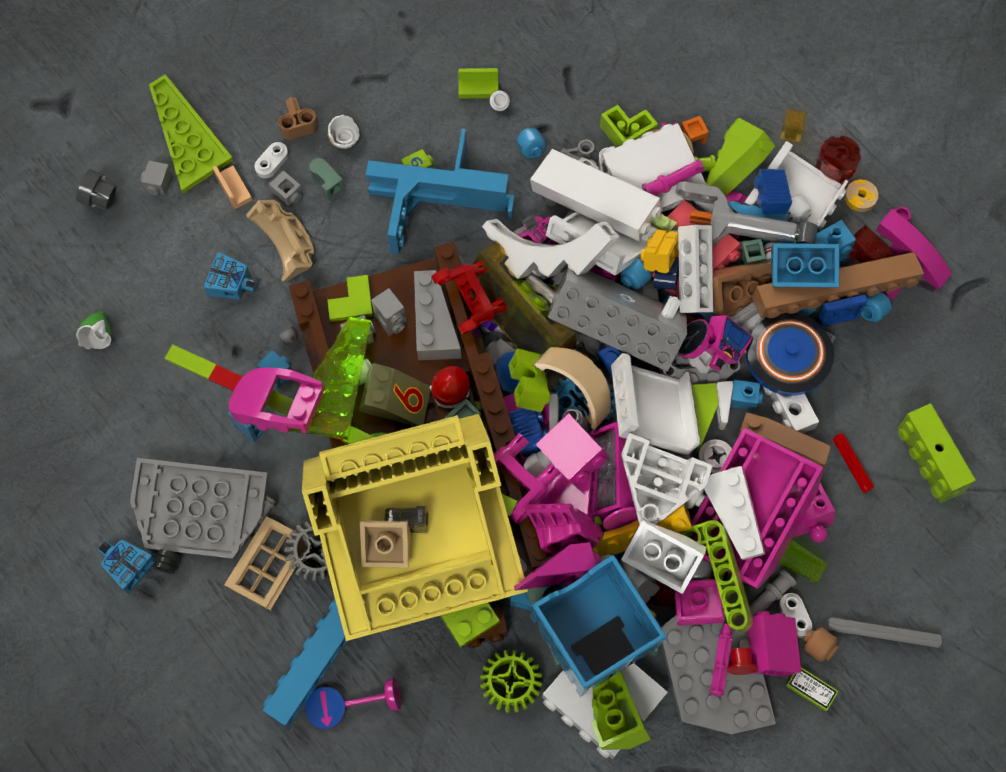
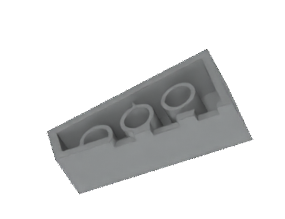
M436 270L414 271L418 361L461 358V349L441 286L439 284L435 285L431 278L436 273Z

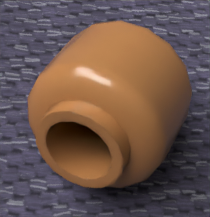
M822 627L816 631L811 629L803 639L807 642L804 648L805 651L819 662L825 660L829 662L839 649L837 638Z

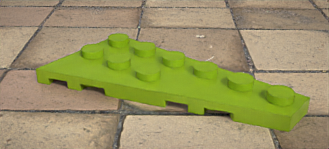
M166 74L149 84L180 188L184 194L213 175L212 167L217 166L218 170H221L233 162V158Z

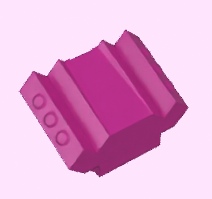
M528 504L525 508L536 529L540 548L552 556L570 544L590 542L593 549L599 545V540L603 538L604 534L599 524L594 523L580 509H574L572 504Z

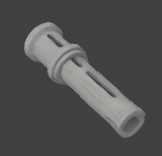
M781 570L779 572L780 575L772 583L766 585V591L749 606L752 617L756 616V612L767 609L775 600H781L783 594L791 586L794 587L796 585V581L789 573Z

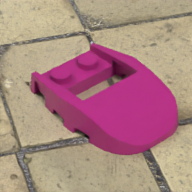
M281 368L253 369L245 374L236 385L229 401L230 414L237 422L247 426L249 424L258 427V430L267 431L269 428L278 429L279 432H289L290 428L301 429L302 433H307L325 387L321 381L294 370ZM278 377L288 381L291 379L301 384L287 417L262 412Z

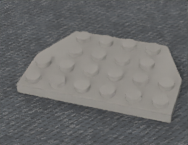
M137 458L130 503L132 509H134L145 549H163L178 553L235 559L263 518L269 473Z
M737 592L732 593L729 598L730 603L734 604L738 600ZM723 608L724 623L728 624ZM676 614L661 627L667 636L661 646L680 722L730 735L776 724L764 675H733L728 673L727 670L724 695L714 696L710 693L719 634L722 632L723 623L678 626ZM739 615L736 618L737 626L743 625L745 621L744 615ZM732 629L733 639L728 667L732 665L731 650L749 648L748 631L740 632Z

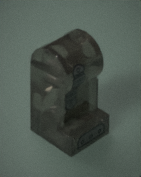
M426 506L403 509L388 508L385 509L384 521L408 522L411 533H428L429 513Z

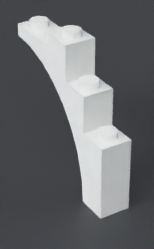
M498 219L488 220L482 226L487 236L499 245L504 255L509 257L504 264L508 267L509 273L517 279L527 277L537 266L539 272L547 277L557 275L566 264L577 275L585 274L620 238L606 221L596 223L577 239L559 245L539 244L524 239L510 231Z

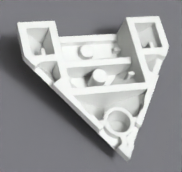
M628 433L621 456L639 524L644 520L656 525L707 486L713 465L693 457L685 460L650 446V440Z

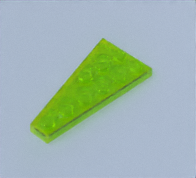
M349 317L338 334L334 345L328 350L325 359L321 365L319 364L311 378L323 383L325 391L309 429L304 434L348 440L371 328V320ZM290 428V432L302 433L301 429Z

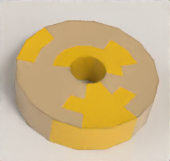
M862 179L851 182L844 195L846 204L857 212L871 210L878 200L876 186Z

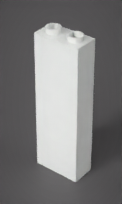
M554 149L550 151L530 179L533 192L599 223L606 221L614 230L637 241H640L643 235L648 234L651 223L654 219H658L662 211L659 197Z

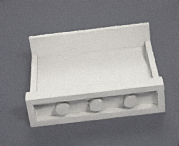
M678 123L675 125L667 124L655 133L653 131L647 132L641 136L642 138L637 140L629 139L617 148L615 146L609 147L604 150L601 157V162H605L611 176L643 190L642 184H648L656 180L660 175L667 176L695 162ZM701 173L683 181L706 185ZM677 185L671 187L668 193L663 192L656 196L660 198L661 213L679 206L685 200L676 194Z
M786 141L767 169H785L792 197L800 194L811 205V216L804 222L816 224L818 230L821 231L827 222L824 219L827 214L830 216L837 207L834 204L837 199L841 200L847 192L845 186L848 181L845 180L841 185L792 153L790 149L793 145ZM753 189L743 205L758 206V189Z
M574 212L564 219L554 215L549 220L546 236L559 244H565L584 235L599 222L578 212ZM651 226L648 234L643 235L640 241L614 230L620 238L600 258L596 265L613 275H617L630 266L636 258H641L642 249L647 248L648 237H652L657 228Z
M622 353L611 365L619 437L627 438L628 433H632L650 440L649 445L689 455L700 444L689 373L686 372L680 379L631 366L630 355Z
M633 663L621 672L644 722L668 692ZM562 671L543 693L542 698L545 700L543 704L552 712L556 709L563 715L561 719L569 727L574 725L579 729L580 732L578 734L586 742H594L598 746L596 750L607 759L610 756L614 759L621 749L602 750L592 727V687L589 688L586 694L580 697L576 691V685L572 684L565 672Z

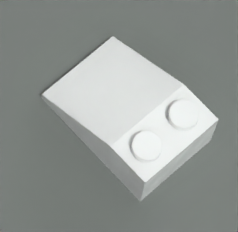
M642 520L621 560L683 594L707 547L687 536Z

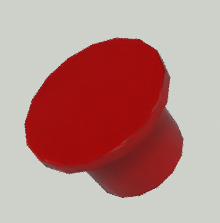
M736 648L731 650L732 665L727 668L728 673L747 675L758 671V666L752 662L751 649Z

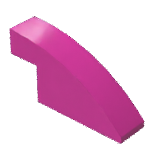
M891 209L876 230L893 242L888 255L893 257L915 252L924 272L922 278L940 290L952 274L947 264L925 236L904 217Z

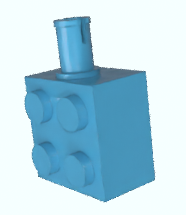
M840 220L817 233L815 244H839V265L848 260V255L853 250L852 247L856 239L844 222Z

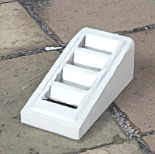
M733 381L717 382L716 384L719 401L716 412L720 430H724L728 422Z

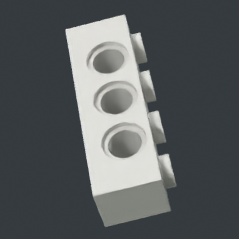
M712 225L678 227L679 300L682 301L680 313L713 312Z

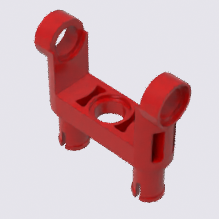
M482 261L472 265L463 264L450 270L447 267L431 276L434 284H439V286L454 280L473 316L458 326L462 335L492 320L496 314L505 312L507 309L506 304L499 306V304L505 302L503 299H497L490 303L476 277L486 273V266L479 268V266L484 265ZM471 289L475 291L476 299L472 296Z

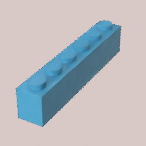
M335 599L329 606L330 612L326 618L322 617L317 623V631L313 637L309 636L303 645V652L300 656L296 655L290 663L291 669L288 674L282 675L276 686L278 688L273 695L270 694L263 703L264 709L262 711L288 729L306 704L309 695L316 689L347 643Z

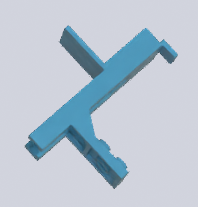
M466 129L461 131L454 171L368 160L365 175L366 180H371L368 188L369 194L394 198L388 230L391 253L399 254L400 247H404L405 235H403V230L408 227V215L421 201L506 212L507 207L508 220H512L514 195L509 194V175L464 169L467 154Z

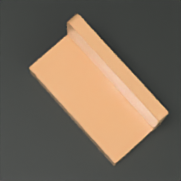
M217 166L212 167L216 179L234 210L253 201L234 166L219 172Z

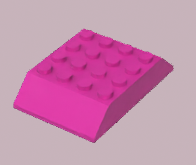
M743 428L720 472L739 466L744 468L765 555L742 560L731 538L730 541L741 579L758 589L775 571L818 492L824 468ZM706 495L691 525L694 526L711 520L718 521L723 525L709 497ZM715 527L712 530V538L719 535V527ZM698 534L692 535L690 539L697 542ZM706 549L703 559L711 563L708 550ZM719 550L717 553V558H724L726 555V550Z

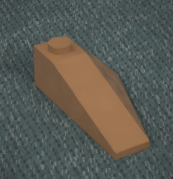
M771 260L714 270L713 311L715 315L732 317L746 305L753 302L752 296L756 287L772 283Z

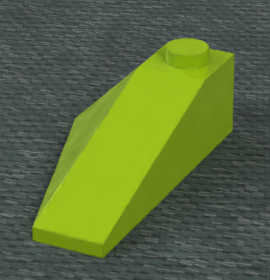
M737 118L726 131L722 149L718 150L717 162L715 167L711 168L706 181V185L718 187L725 197L757 168L775 147L763 130L741 118Z
M619 672L593 689L592 727L602 750L631 749L651 740L622 672Z

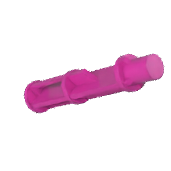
M723 623L722 632L719 634L710 690V693L714 696L724 695L733 639L731 634L732 628L726 623Z

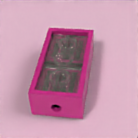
M618 421L588 433L609 455L605 463L599 468L595 516H599L602 521L617 510L635 507L621 456L626 438L619 437Z

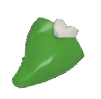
M105 311L90 314L80 323L76 334L80 347L90 350L91 348L103 349L110 345L112 331L107 322Z

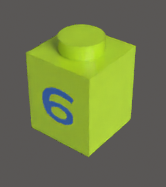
M423 149L401 159L402 165L432 168L434 166L433 159L430 155H426Z

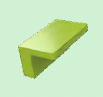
M498 68L458 69L459 99L490 98L494 92L498 91Z

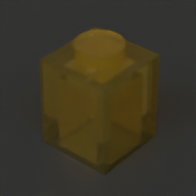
M786 109L780 138L800 142L807 112Z

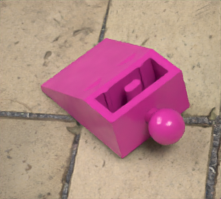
M821 483L793 538L809 533L811 540L817 543L823 542L827 538L825 527L833 525L835 509Z
M590 542L570 544L514 586V590L557 585L567 587L601 563V558L598 554L592 552Z

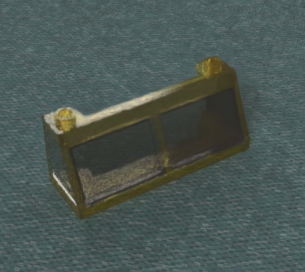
M497 240L481 250L474 263L478 261L484 262V265L479 266V268L486 266V273L476 277L490 303L497 299L505 301L499 304V306L506 304V311L496 314L492 320L518 349L541 355L550 347L576 350L577 333L575 330L558 322L551 325L506 273L501 264L505 258V251ZM471 289V294L476 299V293ZM545 369V375L551 372L552 370Z

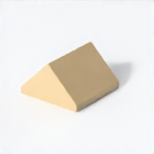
M360 521L361 567L408 568L412 537L408 522Z

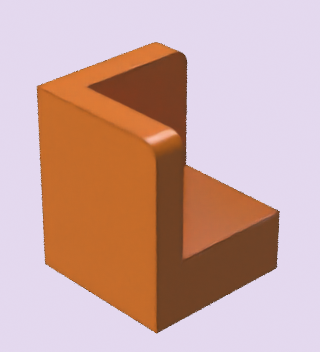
M701 116L682 122L681 131L690 138L691 142L700 140L702 145L707 142L709 131Z

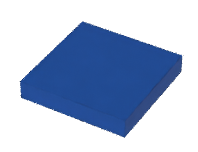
M866 295L824 303L816 322L823 327L858 319L868 302Z

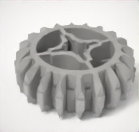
M306 521L304 523L305 529L301 525H297L296 528L299 534L295 531L290 532L294 540H286V543L292 547H285L284 552L291 553L285 560L294 561L290 564V569H293L295 566L299 568L295 575L298 576L303 571L305 572L303 575L305 580L309 574H312V581H316L317 574H319L321 580H324L325 572L328 575L329 572L323 547L318 551L320 555L316 553L308 555L312 549L310 545L316 548L320 547L322 543L309 537L308 534L314 533L309 521ZM302 538L306 546V552L298 557L297 544ZM315 560L322 567L311 568L303 564V562Z

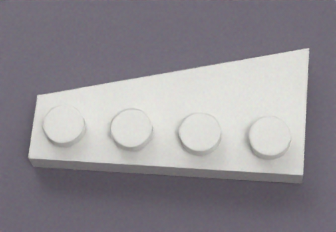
M739 466L711 474L704 490L741 559L746 560L765 555L744 468Z

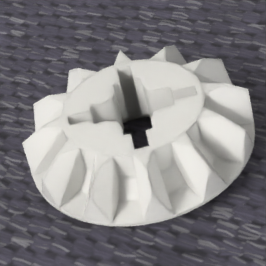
M714 439L707 441L699 451V460L713 465L711 472L713 474L718 473L732 448L722 440ZM713 450L717 455H723L719 459V464L715 459H709L713 455Z

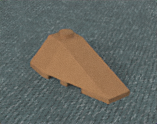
M746 412L740 434L743 428H746L825 467L831 446L769 418Z

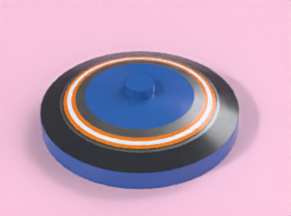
M783 313L775 318L767 317L762 320L752 331L751 335L753 338L746 348L747 364L754 378L768 390L787 396L806 394L819 387L827 378L834 360L833 345L827 332L813 319L797 313Z

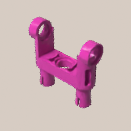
M520 433L506 447H500L493 454L496 467L498 468L502 464L529 490L515 505L516 508L511 513L510 518L516 524H519L528 516L525 510L527 505L535 504L547 492V486L561 474L550 463L538 477H533L515 460V456L529 444L527 439L522 437Z

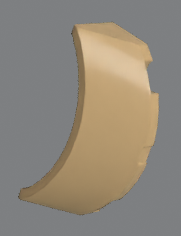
M258 200L246 216L258 225L276 246L283 264V276L281 279L283 282H286L311 268L313 264L311 256L314 254L311 239L301 222L291 212H285L281 208L280 203L275 200Z
M550 347L534 362V366L536 368L539 367L541 371L551 369L572 380L580 388L586 397V404L589 408V415L586 417V420L590 423V427L593 430L610 413L611 396L607 380L600 368L586 355L576 350Z

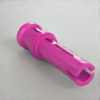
M698 159L667 176L660 175L656 180L648 184H642V189L654 196L663 192L668 193L671 187L677 185V183L704 172V167L700 168L703 164Z

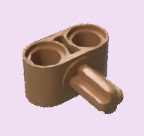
M290 97L286 100L288 113L282 115L278 120L283 138L291 140L315 133L318 129L315 112L308 108L300 110L296 98Z

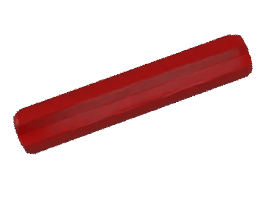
M840 433L836 435L833 441L863 493L873 490L874 485L845 434Z

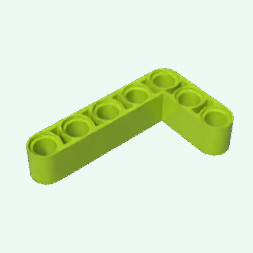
M711 520L694 525L692 529L680 532L679 534L689 538L694 534H698L697 542L707 547L729 626L740 632L750 630L753 618L730 537L724 525L718 521ZM715 527H719V535L712 538V530ZM721 549H725V557L722 559H718V551ZM731 570V579L724 581V573ZM737 592L738 600L736 603L731 604L729 601L730 595ZM739 615H744L745 621L743 625L737 626L736 618Z

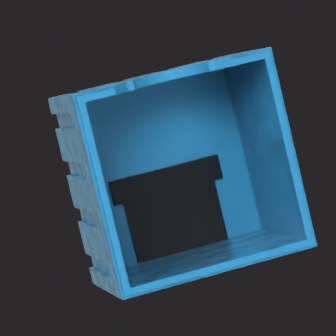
M614 555L597 564L571 585L547 595L531 606L530 618L534 624H538L540 634L545 642L551 645L553 655L558 663H562L564 666L563 671L570 682L576 685V691L580 697L586 694L589 688L592 687L594 689L646 656L650 650L654 651L659 648L667 638Z

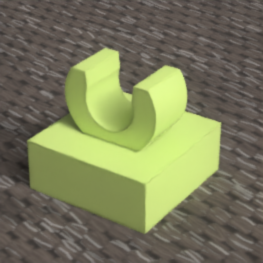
M660 214L658 219L653 220L651 226L669 232L677 228V222Z

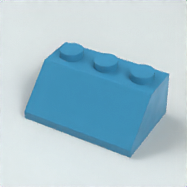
M773 243L771 247L772 287L839 288V244Z

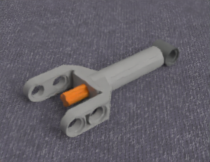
M690 182L677 183L675 192L683 199L714 204L712 213L692 210L689 221L691 223L712 225V247L716 246L722 238L729 234L793 244L795 240V244H815L818 226L814 223L801 222L797 228V223L734 213L728 205L726 197L718 187Z

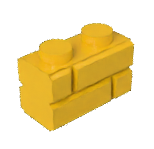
M657 229L652 237H648L647 248H643L641 251V261H644L645 270L654 272L657 270L661 273L669 272L679 252L678 232L669 231L667 233L665 230Z

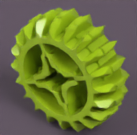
M504 650L503 658H501L499 653H496V662L491 658L488 659L491 668L483 666V671L488 673V675H480L481 680L487 681L480 685L481 689H488L483 694L484 698L492 696L489 704L493 705L497 701V710H500L502 705H506V713H509L510 706H514L515 713L519 712V704L526 710L527 704L525 701L527 700L529 703L534 704L535 700L531 695H540V692L534 688L542 687L541 682L535 681L542 678L541 673H534L539 669L538 664L530 666L533 658L530 657L525 661L526 653L524 652L521 653L520 658L516 657L517 650H513L512 656H508V651ZM505 664H510L505 674L494 675L498 668ZM517 665L527 671L530 680L517 674ZM511 671H513L514 681L517 680L518 682L513 683L509 692L508 682L505 683V680H509ZM492 682L506 689V698L496 693ZM529 687L524 695L512 699L516 689Z

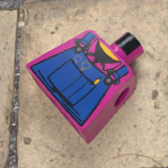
M727 315L712 316L709 323L713 327V337L709 338L708 342L710 344L705 351L712 356L709 367L717 371L722 369L723 364H736L753 338L752 335Z

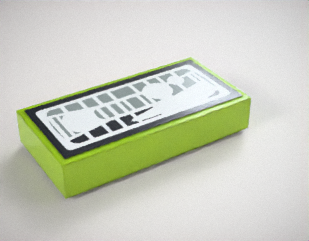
M801 668V673L792 675L786 687L825 712L829 709L839 692L803 668Z

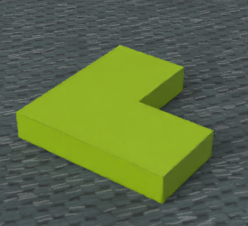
M368 275L347 277L349 297L328 299L330 322L355 319L363 315L365 317H373Z

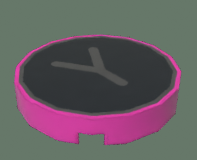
M697 319L687 325V335L678 351V355L683 359H694L700 356L710 344L708 340L710 337H713V327L703 319Z

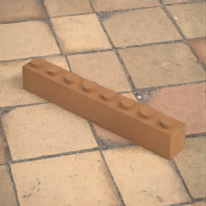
M915 252L839 268V288L772 287V283L757 286L752 297L760 318H775L783 313L793 314L801 309H815L820 305H824V303L861 295L874 296L879 292H893L901 287L911 288L919 283L924 272Z

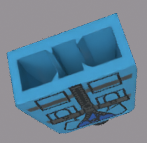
M218 252L204 284V289L208 296L239 300L244 290L256 291L258 280L250 278L248 266Z
M120 540L115 547L108 541H105L98 550V552L105 556L101 566L128 594L153 566L154 562H156L152 555L124 540Z

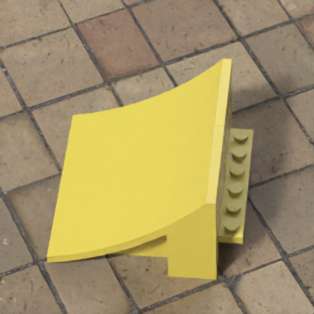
M479 414L458 419V415L325 450L319 452L318 457L304 460L302 493L314 535H320L346 641L528 592L527 589L514 590V586L524 579V574L500 490L501 482L491 443ZM418 509H423V523L417 522ZM390 517L402 520L408 519L412 535L409 567H361L360 521H388Z

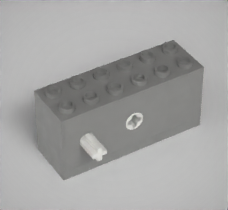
M568 267L552 298L548 318L666 371L669 370L687 335L686 314L678 311L682 301L678 300L677 297L670 296L664 305L591 271L577 275Z

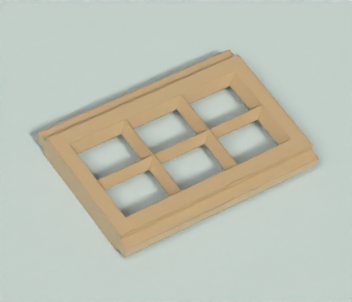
M266 516L226 581L225 586L271 611L297 568L295 566L293 569H290L289 566L294 561H286V556L278 553L287 537L294 540L290 535V532L294 530ZM273 529L283 534L274 550L264 545ZM302 538L297 544L298 557L306 552V546ZM261 549L271 554L262 570L251 565ZM275 556L285 561L276 578L266 573ZM248 569L259 574L250 590L240 585ZM262 577L273 582L264 598L254 593Z

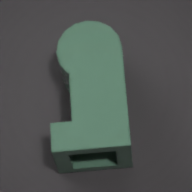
M316 158L311 161L309 167L312 178L322 184L323 194L328 200L345 188L343 179L324 159Z
M761 239L742 242L743 251L740 255L742 265L766 260Z

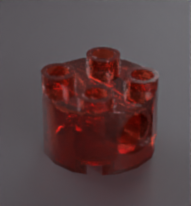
M847 136L828 138L820 148L815 168L820 170L826 177L840 184L845 180L848 181L853 177L861 160L859 145Z

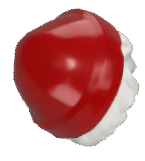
M449 366L443 368L434 376L430 390L438 406L456 408L466 397H469L470 381L464 370L456 366Z

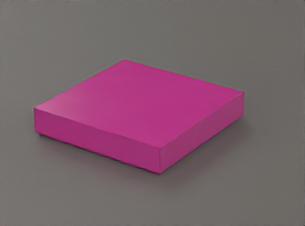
M716 579L692 580L688 583L683 594L675 590L678 626L724 623L723 604Z

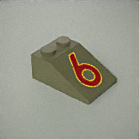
M373 363L367 373L359 412L415 427L423 425L431 392L430 386L394 368Z

